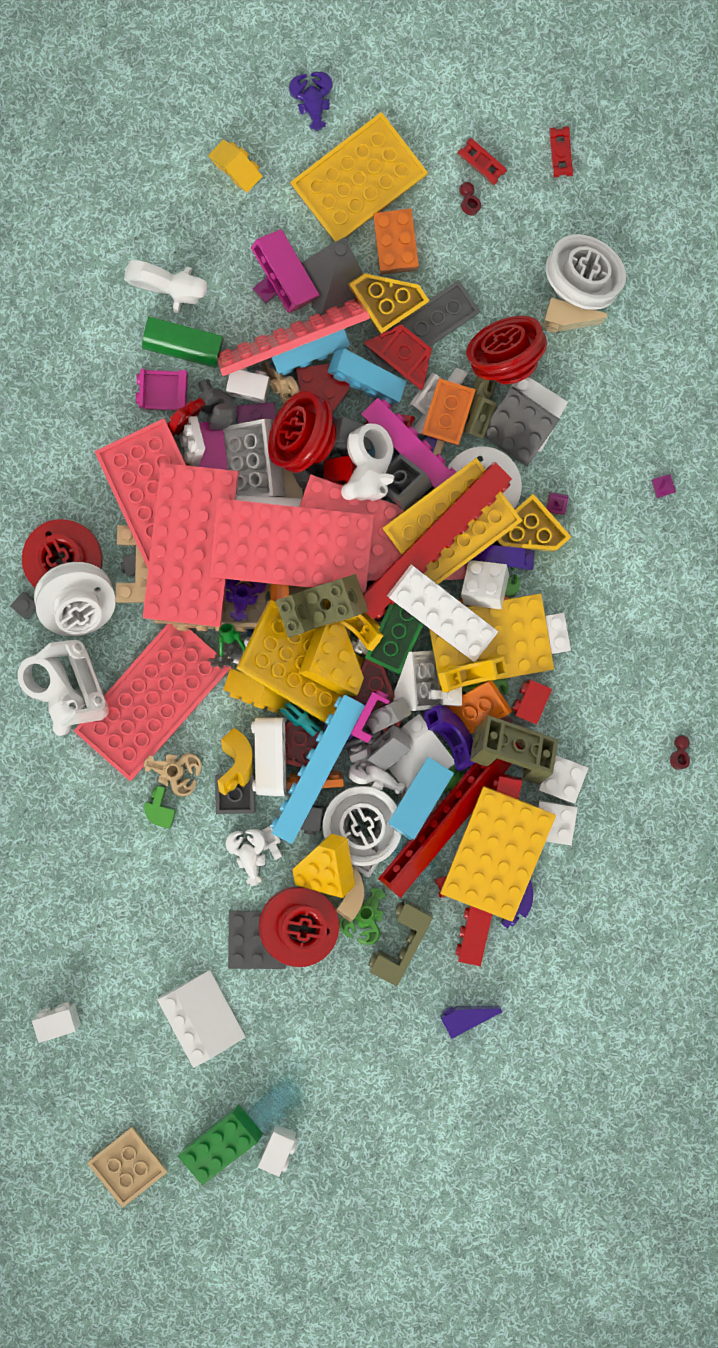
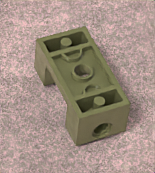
M356 574L275 600L288 638L368 612ZM324 599L330 601L331 606L329 609L324 606Z
M488 715L475 727L470 761L488 767L497 758L524 767L522 779L540 785L553 774L558 739ZM515 742H519L523 749H518Z
M406 899L403 903L399 902L395 909L396 920L412 928L406 938L408 943L406 948L402 946L398 953V960L378 950L377 954L373 953L368 962L370 973L395 986H398L433 919L431 912Z

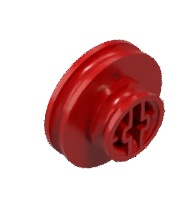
M512 316L498 320L479 331L469 342L466 355L473 372L478 377L486 380H496L504 385L514 384L526 379L536 370L538 361L546 351L547 339L537 319L530 316Z
M301 391L285 402L274 419L268 440V454L275 465L297 473L307 469L312 464L320 463L328 456L335 444L337 435L336 426L332 422V409L328 401L309 391Z
M56 519L41 524L28 536L23 547L22 567L25 576L34 588H36L39 580L50 568L61 565V563L56 562L59 556L53 545H55L58 553L66 556L62 559L64 564L84 562L102 569L103 554L99 541L88 528L71 520ZM51 532L52 535L47 537L46 533Z
M304 887L283 889L267 901L260 914L259 936L264 948L273 958L288 966L307 967L320 962L332 951L338 939L339 919L332 903L315 890ZM304 916H311L315 922H312V920ZM293 924L302 926V924H304L308 927L315 928V931L313 932L300 929L299 931H297L293 928H289V925Z

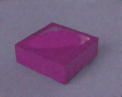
M267 276L253 288L265 304L277 295Z
M670 474L651 480L656 498L676 492Z
M549 492L546 509L550 513L565 515L568 495Z

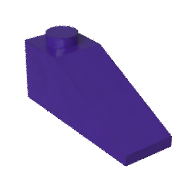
M450 1006L442 1011L443 1014L440 1017L451 1039L502 1013V1009L500 1006H457L455 1008Z

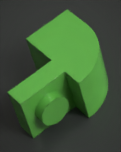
M158 785L157 789L153 788L151 794L153 803L145 802V814L153 824L170 829L172 828L176 809L162 805L166 786Z

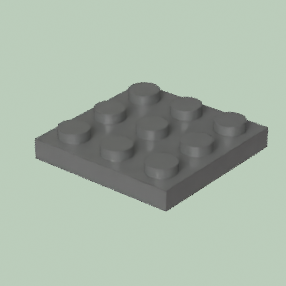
M512 386L492 415L484 437L525 466H528L560 419Z
M229 910L228 969H286V965L273 958L261 942L259 918L262 911Z

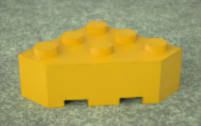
M363 273L347 284L358 302L368 311L370 321L380 334L429 302L418 284Z
M532 494L515 509L522 522L495 542L498 546L555 552L571 536L538 498Z
M333 622L315 628L299 674L342 696L346 694L349 697L358 695L364 677L345 626L338 622Z
M230 668L223 688L224 691L230 693V697L239 700L242 697L241 701L252 704L254 702L253 706L261 709H266L267 706V710L278 713L281 708L286 709L284 707L286 702L290 703L289 700L245 673Z
M330 834L292 869L295 885L336 897L344 898L355 886L347 837Z

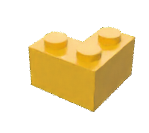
M223 139L208 155L212 162L246 193L263 177L258 171L260 167L253 160L249 161L247 158L249 154L243 148H239L234 142L229 143Z

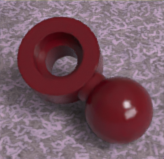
M464 182L459 187L460 194L465 197L461 202V209L465 214L474 216L481 209V202L476 196H473V184Z
M679 735L675 738L674 745L677 751L673 752L670 756V764L676 770L686 769L690 764L689 755L685 752L689 747L690 741L684 735Z

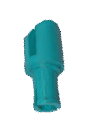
M286 702L284 705L286 709L281 708L279 710L295 726L303 727L311 737L321 729L308 717V712L292 702Z

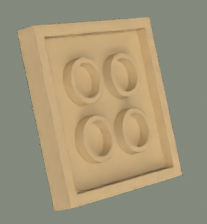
M133 1126L87 1162L122 1208L168 1172L167 1168Z

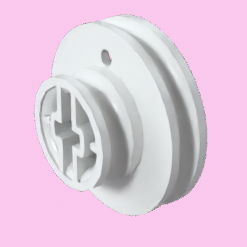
M575 234L562 238L557 242L546 261V275L556 294L562 301L569 302L580 308L597 310L609 306L615 301L626 282V271L616 252L604 242L591 236Z
M474 447L463 451L451 461L447 468L450 469L452 467L456 472L478 456L483 458V461L480 463L485 470L493 462H496L512 478L509 482L511 484L510 487L503 494L515 509L521 496V476L515 463L505 453L491 447Z
M70 562L52 568L42 576L34 592V602L40 622L48 630L63 636H82L98 630L111 618L116 604L112 582L108 575L99 567L84 562Z
M361 785L347 788L336 795L326 809L323 819L324 838L326 839L330 834L347 837L352 865L369 866L377 864L390 856L400 841L401 834L388 825L398 806L387 793L371 786ZM363 810H367L374 815V820L377 821V828L375 832L373 830V817L370 814L365 815ZM356 811L359 812L364 822L370 821V824L367 825V829L371 834L370 837H366L362 828L358 830L355 828L358 825V820L354 815ZM350 817L353 821L351 822V829L348 826ZM378 846L379 850L374 852L372 847Z

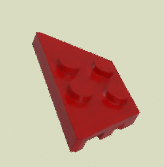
M402 324L364 342L367 348L422 391L432 351L431 347Z
M201 398L195 401L191 400L170 417L171 421L167 424L173 436L176 434L178 436L184 430L189 417H198L205 405Z

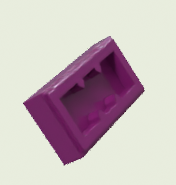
M275 402L237 406L238 424L261 419L274 420L276 417Z

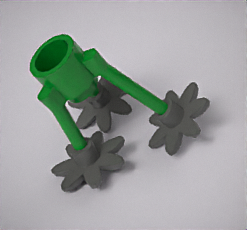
M225 623L219 627V654H216L215 658L209 659L212 662V667L219 666L220 669H223L224 666L231 667V662L234 659L228 658V656H231L233 651L240 654L239 648L245 651L246 646L241 640L239 632L235 631L234 625L231 623Z

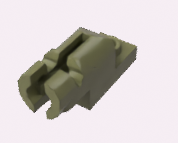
M477 376L473 384L476 390L468 413L471 416L465 432L483 439L497 403L491 401L496 382Z

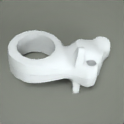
M139 260L129 261L124 277L127 283L138 288L170 294L174 299V313H179L182 303L196 304L199 298L205 296L208 285L205 280L191 275V267H186L184 271L174 275L158 266Z
M366 424L351 432L347 438L348 454L357 468L354 470L349 482L342 487L341 493L346 500H379L386 496L388 493L387 485L392 483L395 478L391 474H385L393 455L391 437L382 426ZM364 436L374 445L375 458L367 453L363 443Z
M37 654L31 655L21 663L18 669L20 687L31 698L48 702V710L53 720V732L59 736L66 735L71 731L72 725L61 727L59 723L72 712L81 710L86 705L80 688L76 690L72 688L66 671L57 657L36 660L35 656ZM34 664H40L48 671L50 675L48 689L40 687L34 681L32 676Z

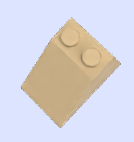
M551 298L542 326L546 327V331L552 333L602 324L607 318V313L580 308L569 302Z

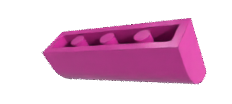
M282 229L258 238L254 242L251 250L288 314L306 306L319 296L318 291Z
M199 422L205 451L198 467L228 470L223 430L211 431L209 429V422Z

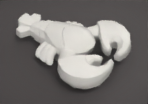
M367 757L356 761L350 767L348 774L349 778L355 783L370 784L371 787L379 790L386 787L393 789L396 794L403 793L406 786L404 783H397L388 772L367 760Z
M259 829L246 830L245 833L253 835V838L247 836V839L255 847L243 844L239 849L238 847L242 844L243 837H240L238 840L237 836L243 834V831L232 832L227 837L226 849L230 854L239 856L236 859L240 868H245L249 876L246 880L247 884H250V886L259 885L262 882V878L258 876L259 866L265 865V854L260 856L259 853L267 845V836Z

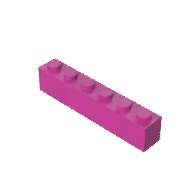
M377 398L361 415L370 424H378L388 432L393 447L427 474L434 489L456 473L452 467L448 469L444 465L446 461L439 454L435 456L430 451L432 447L426 440L421 442L417 438L419 433L412 426L406 427L403 423L405 419L398 412L394 414L390 410L392 406L384 398L382 400Z

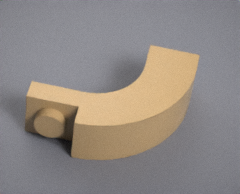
M352 865L355 886L345 895L344 900L336 910L338 914L349 922H352L358 914L364 899L363 881L354 865Z

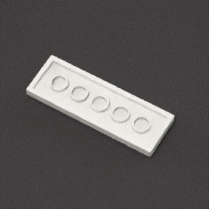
M413 565L409 566L387 595L391 600L474 662L498 633L495 628Z

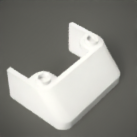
M78 640L49 643L35 656L36 660L68 656L87 709L72 712L59 723L60 726L104 719L109 714V707L90 656L83 643Z
M285 716L257 717L255 722L251 724L252 733H255L256 779L253 780L252 787L257 795L286 796L290 794L288 793L289 790H286L285 721L289 720Z

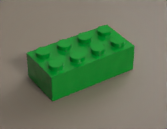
M397 603L390 604L379 628L383 637L373 651L368 650L365 658L401 675L407 655L412 651L424 624Z
M238 1104L187 1144L179 1153L178 1158L203 1186L256 1145L264 1133Z

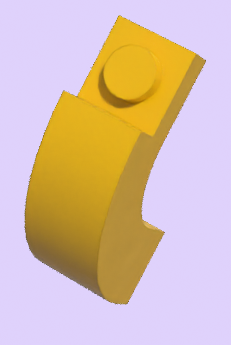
M325 599L324 606L329 609L331 603L328 599ZM366 612L338 622L355 633L368 650L373 651L383 637L379 631L380 625Z
M504 656L446 669L444 672L439 673L442 692L444 693L469 684L496 680L507 676L508 673Z
M235 728L221 739L222 751L235 760L234 765L218 780L219 792L223 795L234 790L237 784L244 787L253 773L251 745L248 739Z

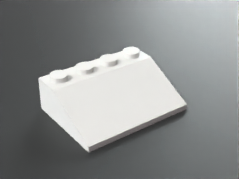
M261 419L230 425L223 430L227 469L239 472L236 495L285 496L282 467L275 465L268 454L269 434L274 420Z
M211 970L158 998V1002L193 1068L246 1038Z

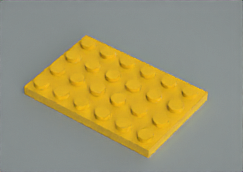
M380 112L297 176L290 184L333 241L336 242L344 237L347 238L373 217V213L382 211L426 177L428 172L384 114Z
M477 458L473 459L382 528L401 555L485 471V468ZM501 491L495 496L497 500L490 507L486 505L481 510L483 514L476 521L472 519L467 524L469 528L462 535L459 533L454 538L455 542L448 549L445 547L440 552L442 554L440 558L434 563L431 561L426 566L428 569L424 575L438 585L522 522L520 516Z
M541 593L505 599L502 609L467 606V608L498 631L476 661L504 656L508 675L499 679L554 670ZM429 628L441 690L439 673L444 672L446 669L474 661Z
M270 600L236 668L325 723L330 713L334 715L337 709L334 705L338 697L343 698V696L299 674L315 629L288 638L277 604ZM355 653L361 668L364 658Z
M483 786L440 894L513 922L556 814Z

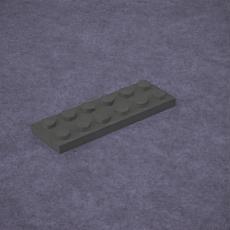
M458 280L386 331H390L402 324L430 347L478 315L480 311ZM363 344L377 366L390 373L395 371V369Z

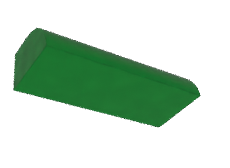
M148 316L143 335L142 349L217 368V358L220 355L219 352L222 349L224 338L221 335Z

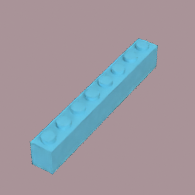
M344 694L343 698L338 697L334 705L337 708L334 715L330 713L325 722L328 727L325 732L320 731L316 739L319 742L316 749L312 748L307 756V759L310 760L308 765H303L297 775L301 777L298 784L293 783L288 792L292 794L289 801L284 800L279 809L282 811L280 818L275 817L271 825L273 829L271 834L290 844H293L365 707V704Z

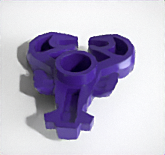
M313 72L311 77H318L320 80L314 78L312 81L321 89L319 90L315 86L310 85L303 93L302 91L306 87L308 80L300 83L302 79L307 78L306 74H300L295 76L290 82V95L304 102V104H298L301 114L309 112V116L313 121L309 125L310 129L315 131L322 130L323 127H326V122L321 121L322 109L329 110L330 100H323V98L333 88L332 79L324 72Z
M226 579L225 588L233 592L226 591V600L234 602L235 610L230 613V617L234 618L237 622H241L242 619L246 620L247 615L244 611L247 608V604L254 605L256 603L258 595L254 594L262 593L266 589L267 583L249 581L253 586L251 588L246 583L236 586L241 580Z

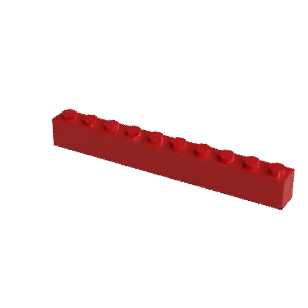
M493 462L363 593L368 608L366 613L373 620L375 618L379 619L386 612L384 608L389 603L391 605L395 603L387 595L410 565H413L424 574L428 569L426 566L431 561L433 563L436 562L442 555L440 552L445 547L448 549L455 542L454 538L459 533L462 535L469 528L467 524L472 519L476 521L483 514L481 510L486 505L490 507L497 500L495 496L500 491L503 493L510 487L511 484L509 482L512 478L496 462Z
M515 742L516 747L522 750L520 745L517 742ZM498 758L488 767L474 763L426 820L415 839L410 840L378 879L401 898L473 812L483 786L492 789L494 778H498L499 773L504 774L512 763Z
M499 773L498 778H494L492 789L519 799L522 778ZM469 905V908L465 907L463 918L466 919L465 926L461 925L459 937H462L461 944L456 946L455 955H458V962L481 967L492 914Z

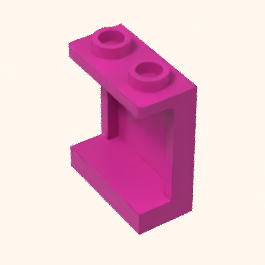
M140 369V373H137V385H140L139 392H136V404H139L140 409L177 411L187 404V370H179L177 372Z
M379 690L376 693L372 691L351 735L369 743L372 734L362 729L377 700L389 704L390 700L387 699V694Z

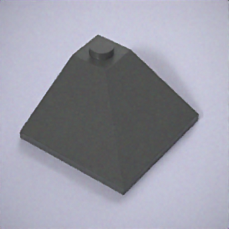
M345 237L330 244L301 263L319 293V296L312 303L320 316L326 314V310L331 307L337 306V308L345 306V302L352 299L357 300L347 284L363 273Z

